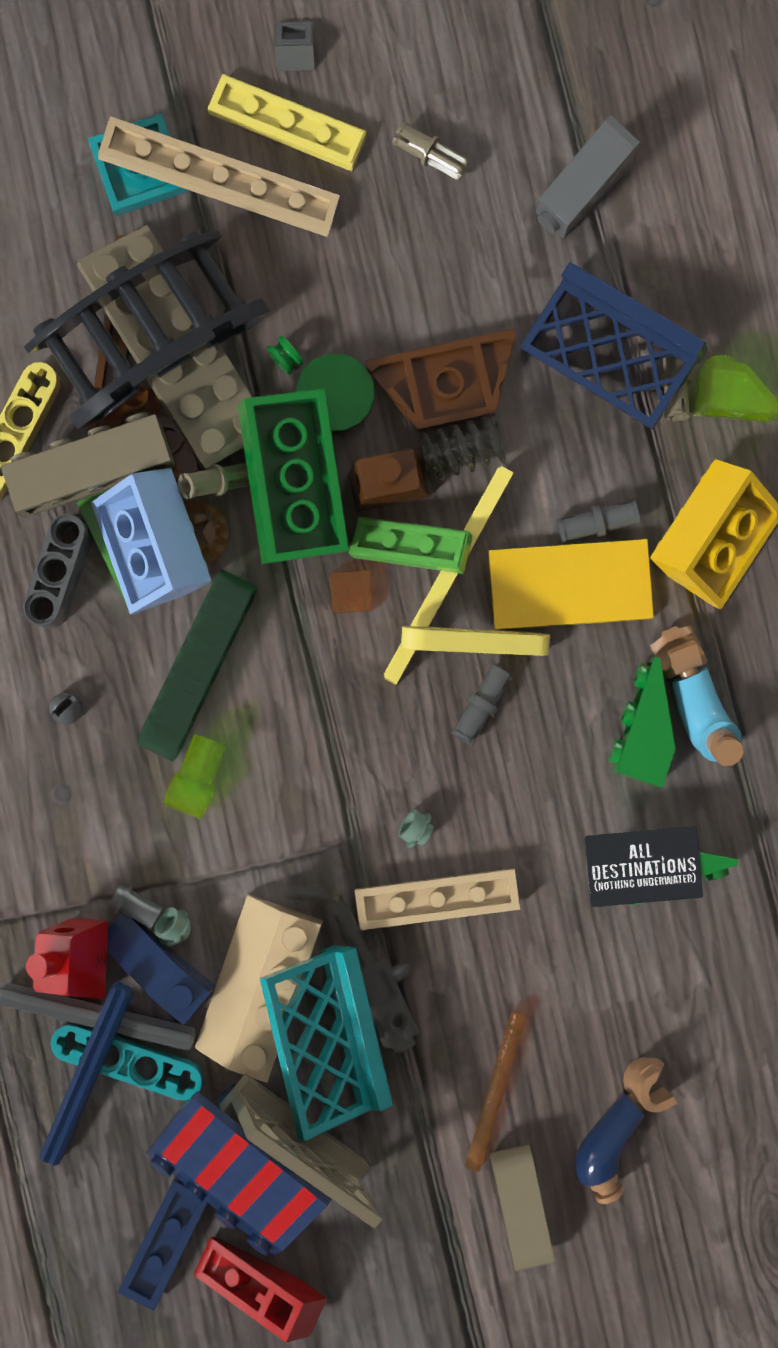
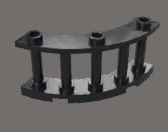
M218 229L204 234L200 230L193 231L186 235L179 244L129 270L127 266L114 270L106 277L107 283L79 301L57 319L50 318L34 328L33 332L36 336L24 348L29 354L49 347L81 396L78 400L81 406L69 415L78 430L104 420L122 404L140 391L137 386L154 374L161 378L189 361L191 358L189 353L204 344H207L210 349L228 339L243 334L270 312L262 298L247 304L244 299L239 300L211 257L208 249L222 237ZM192 260L196 261L226 308L223 311V315L214 319L211 314H205L176 266ZM159 274L162 275L193 323L190 326L192 331L175 341L172 336L167 337L135 288ZM120 296L153 345L151 348L153 354L136 366L133 362H127L96 314L98 310ZM81 323L84 324L114 370L112 376L115 380L102 390L99 387H93L62 339Z

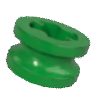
M281 335L277 338L278 344L276 346L269 345L266 349L276 364L289 376L293 373L292 367L295 365L301 366L304 364V361L291 343Z

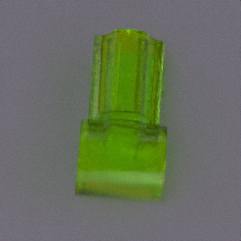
M194 733L180 771L174 774L169 784L163 805L201 820L210 803L214 791L212 784L227 746Z

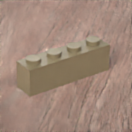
M146 412L138 413L126 418V424L112 429L108 425L99 426L87 432L88 437L72 441L71 438L61 439L49 444V450L34 454L33 451H27L12 456L10 458L11 463L0 467L15 512L27 518L107 491L132 473L176 468L161 421L155 414L149 416Z

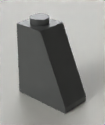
M612 115L601 124L539 198L535 213L538 215L539 223L552 234L556 232L564 239L628 174L640 141Z

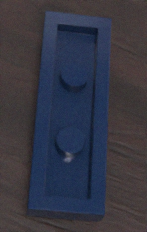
M174 1177L117 1292L153 1311L208 1203L205 1200L202 1203H198L182 1190L184 1183Z

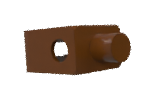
M414 449L356 460L348 472L356 512L429 497L422 458Z

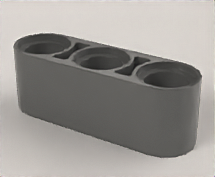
M73 514L58 515L51 522L23 602V613L30 623L44 629L57 628L65 621L92 543V534L87 524ZM77 525L79 527L77 540L73 543L65 544L62 538L64 530L69 526ZM56 563H65L66 575L62 580L53 582L50 578L51 568ZM45 600H51L54 606L52 615L48 619L40 620L37 614L39 604Z

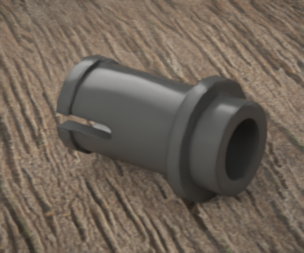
M120 884L108 906L115 909L114 914L117 915L121 912L151 930L163 906H159L132 891V885H129L127 888Z

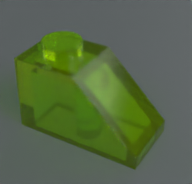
M716 355L712 356L711 360L706 359L698 369L694 416L773 423L778 419V400L747 363L735 362V358L731 356Z

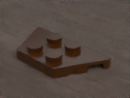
M515 328L365 360L366 368L417 432L492 417L496 414L516 335Z

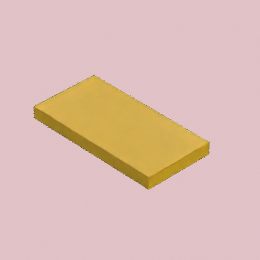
M647 539L488 551L494 630L649 620L654 618Z

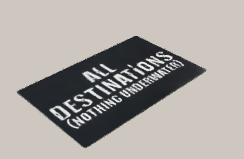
M696 826L585 836L591 907L703 897Z

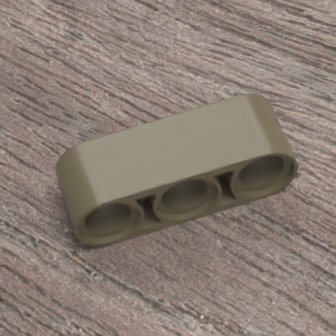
M527 1144L490 1152L514 1271L555 1263L530 1145Z

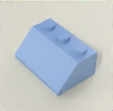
M171 468L132 473L91 502L130 614H135L185 596L211 582L206 561L202 556L194 534L193 524L188 517Z

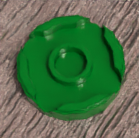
M325 354L312 360L301 372L296 385V392L325 388L331 434L346 433L354 429V427L358 426L369 416L374 403V384L367 368L355 358L344 354Z

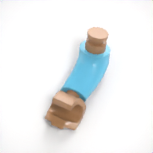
M675 626L663 631L662 637L650 645L654 657L661 659L664 678H673L679 675V677L672 680V686L682 724L692 745L710 761L718 762L722 766L735 765L740 761L744 753L741 744V732L724 710L708 668H697L705 665L707 658L693 628L685 626L679 629Z

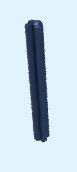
M116 982L109 991L40 1153L41 1161L49 1163L51 1166L59 1165L63 1159L134 994L130 986Z

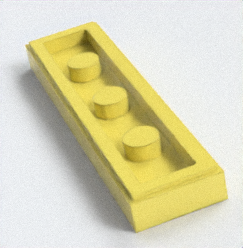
M222 74L208 106V112L211 116L351 172L367 138V131L225 74Z

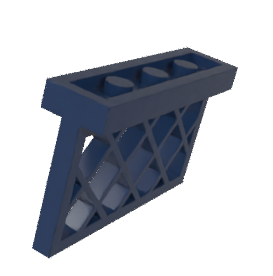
M569 262L561 274L563 280L520 346L521 350L654 430L695 365L700 364L708 352L706 342ZM568 293L580 301L582 315L560 320L558 306ZM586 305L590 306L596 311L587 313ZM554 314L555 322L548 323ZM604 316L613 320L615 335L593 340L589 320ZM584 322L588 342L566 347L562 327ZM619 324L630 331L620 333ZM557 329L560 349L544 353L533 346L541 333ZM636 336L645 339L649 355L626 360L622 340ZM617 342L621 362L598 367L595 347ZM652 344L663 351L654 353ZM590 349L593 369L578 373L570 369L567 354ZM562 356L564 365L554 358ZM673 356L685 363L676 377L659 380L655 360ZM651 361L655 382L632 387L628 367ZM623 368L627 389L612 393L604 390L600 374ZM595 376L596 384L586 378ZM670 385L663 396L661 387ZM656 389L659 403L649 417L636 409L633 394ZM628 396L630 405L619 398Z

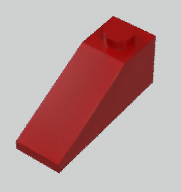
M210 1237L193 1274L286 1343L311 1336L328 1299L298 1277L216 1237Z

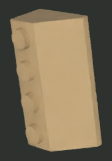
M249 894L247 895L195 1049L228 1070L242 1075L246 1073L254 1079L265 1083L268 1082L277 1057V1049L260 978L311 958L323 920ZM284 980L275 984L279 1002L287 1006L296 985L288 980Z

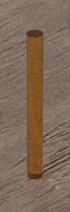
M516 1010L511 1011L465 1163V1167L472 1171L480 1172L527 1018V1014Z

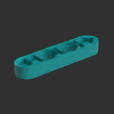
M70 1022L65 1023L51 1037L50 1046L53 1054L64 1062L78 1066L85 1048L76 1046L71 1052L67 1051L66 1042L62 1041L61 1037H66L70 1032H74L76 1034L75 1041L87 1045L94 1028ZM115 1035L112 1045L116 1046L119 1050V1061L114 1065H105L103 1063L100 1070L102 1075L183 1101L189 1100L196 1091L199 1092L204 1083L203 1070L197 1063ZM147 1056L156 1061L158 1071L154 1077L144 1078L138 1074L136 1062L139 1058ZM166 1063L173 1065L169 1071L170 1074L181 1076L184 1070L191 1072L190 1079L196 1082L195 1085L189 1084L186 1090H182L179 1088L180 1081L172 1077H168L165 1084L160 1083L159 1081L166 1071Z

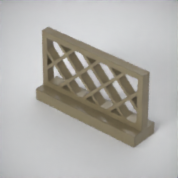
M245 1073L219 1105L220 1110L242 1126L246 1138L375 1229L382 1221V1217L361 1180V1177L370 1168L366 1160L326 1131L306 1141L298 1140L290 1105ZM307 1118L308 1125L314 1123L313 1121Z

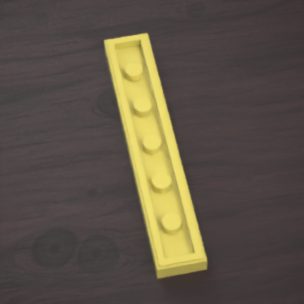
M503 466L498 467L464 528V531H469L473 535L469 554L514 473ZM446 571L439 573L411 626H430L459 573ZM400 644L384 673L385 679L397 685L416 650L402 648Z

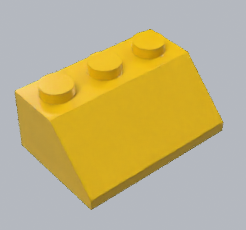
M714 459L685 505L679 511L678 516L658 543L650 559L669 578L721 610L778 524V503L752 471Z

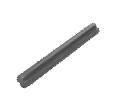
M5 982L0 989L1 1006L94 1028L103 1008L102 1004L65 995L35 992L32 987L11 982ZM126 1010L116 1034L178 1049L190 1050L194 1043L196 1028Z

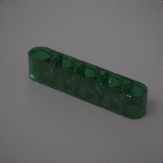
M224 569L218 572L144 723L137 740L138 746L172 762L177 759L253 603L258 585Z

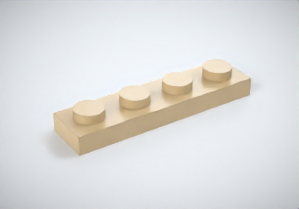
M514 868L355 889L360 930L520 910Z

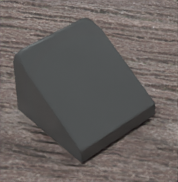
M313 22L275 23L274 52L277 71H311L314 69Z

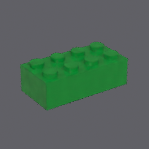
M325 388L244 398L237 404L262 564L349 551Z

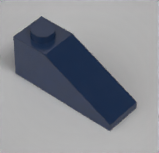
M120 913L109 926L107 952L157 1004L182 1025H185L216 986L169 946L160 943L159 938L140 922Z

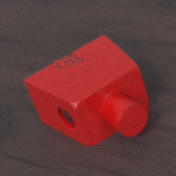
M71 918L38 932L35 942V954L31 955L26 962V971L33 979L35 992L75 997L105 998L109 921Z

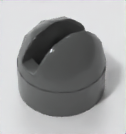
M59 693L52 698L49 704V713L53 720L60 724H72L80 719L83 713V704L75 694ZM70 699L73 703L58 716L56 711Z

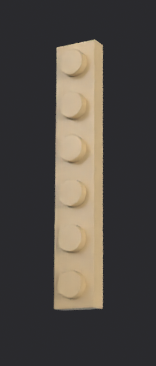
M111 116L98 152L99 160L325 237L329 234L340 197L338 194Z

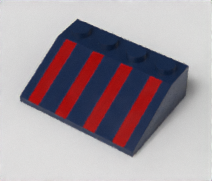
M198 1091L174 1114L146 1151V1154L152 1158L150 1164L154 1169L166 1177H170L173 1174L184 1183L182 1190L198 1203H202L204 1200L217 1210L214 1215L219 1221L231 1229H235L236 1226L249 1235L247 1242L264 1255H267L269 1252L275 1255L284 1251L332 1200L246 1138L242 1126Z

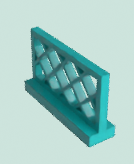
M333 945L321 950L320 955L260 978L298 1140L306 1141L370 1110L380 1112L393 1106L355 947ZM324 965L327 980L320 992L308 984L315 968ZM284 980H288L296 985L287 1006L279 1002L275 984ZM305 991L318 998L309 1019L296 1012ZM327 1004L334 1008L336 1020L331 1031L318 1025ZM292 1018L306 1025L297 1046L288 1042L286 1033ZM314 1031L327 1037L318 1059L305 1052ZM336 1043L344 1048L346 1056L340 1071L327 1065ZM302 1058L315 1065L306 1087L298 1083L296 1075ZM324 1070L337 1077L327 1099L315 1092ZM347 1083L353 1086L356 1104L344 1109L337 1105V1102ZM314 1098L324 1104V1108L318 1121L308 1125L306 1111L311 1099Z

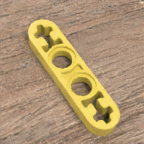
M36 362L26 367L0 415V443L3 441L12 442L15 446L14 455L27 452L30 449L61 387L60 378L56 371L46 363ZM47 373L46 378L50 385L47 388L41 386L38 389L35 397L41 403L37 406L30 399L23 396L27 392L33 397L37 386L32 382L34 377L42 378ZM20 407H30L33 411L31 423L25 427L16 426L13 422L14 412ZM11 460L6 462L0 461V466L11 463ZM0 475L1 501L8 488L4 476Z
M402 626L401 635L402 648L425 651L547 656L549 655L550 635L536 632Z

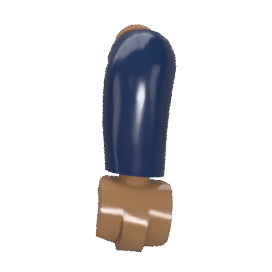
M641 1057L628 1065L624 1072L623 1083L629 1095L626 1096L622 1093L584 1138L576 1153L575 1170L578 1179L582 1185L591 1187L592 1191L595 1192L594 1196L597 1202L600 1204L612 1203L624 1193L623 1186L618 1181L617 1175L621 1166L619 1158L634 1131L645 1117L641 1111L645 1109L650 1112H662L677 1104L674 1096L664 1087L649 1093L652 1085L660 1077L664 1063L658 1058Z

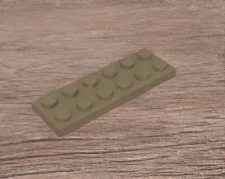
M145 225L79 259L77 267L94 292L107 283L106 277L114 270L122 266H127L129 270L163 252L148 225ZM161 274L135 287L167 337L172 336L175 341L192 331L190 326L193 323ZM121 296L103 307L137 364L153 354L151 351L152 343ZM204 344L189 353L191 356L189 361L161 378L154 374L147 379L172 422L189 446L202 471L207 470L210 465L221 463L244 449L237 404L244 398L252 397L220 344L210 349L207 344Z

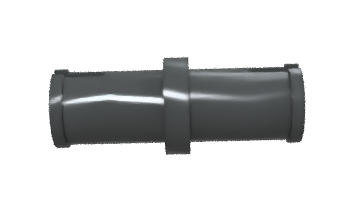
M635 499L603 508L595 505L590 507L591 511L556 518L562 543L596 534L597 537L606 536V531L640 524V515Z
M491 664L475 695H469L467 699L469 705L451 734L466 744L473 746L489 716L494 717L498 709L495 706L507 685L513 679V676Z

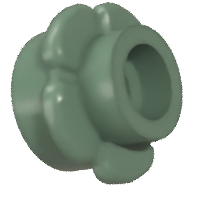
M414 809L405 817L398 830V837L407 842L406 846L408 848L415 846L416 843L422 846L430 838L434 826L430 824L431 815L429 813L422 814Z
M170 907L157 917L154 924V934L159 937L160 943L171 947L187 939L191 931V921L188 919L189 914L187 911Z

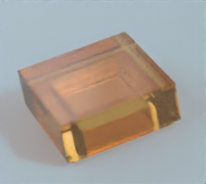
M370 570L330 573L333 614L372 611Z

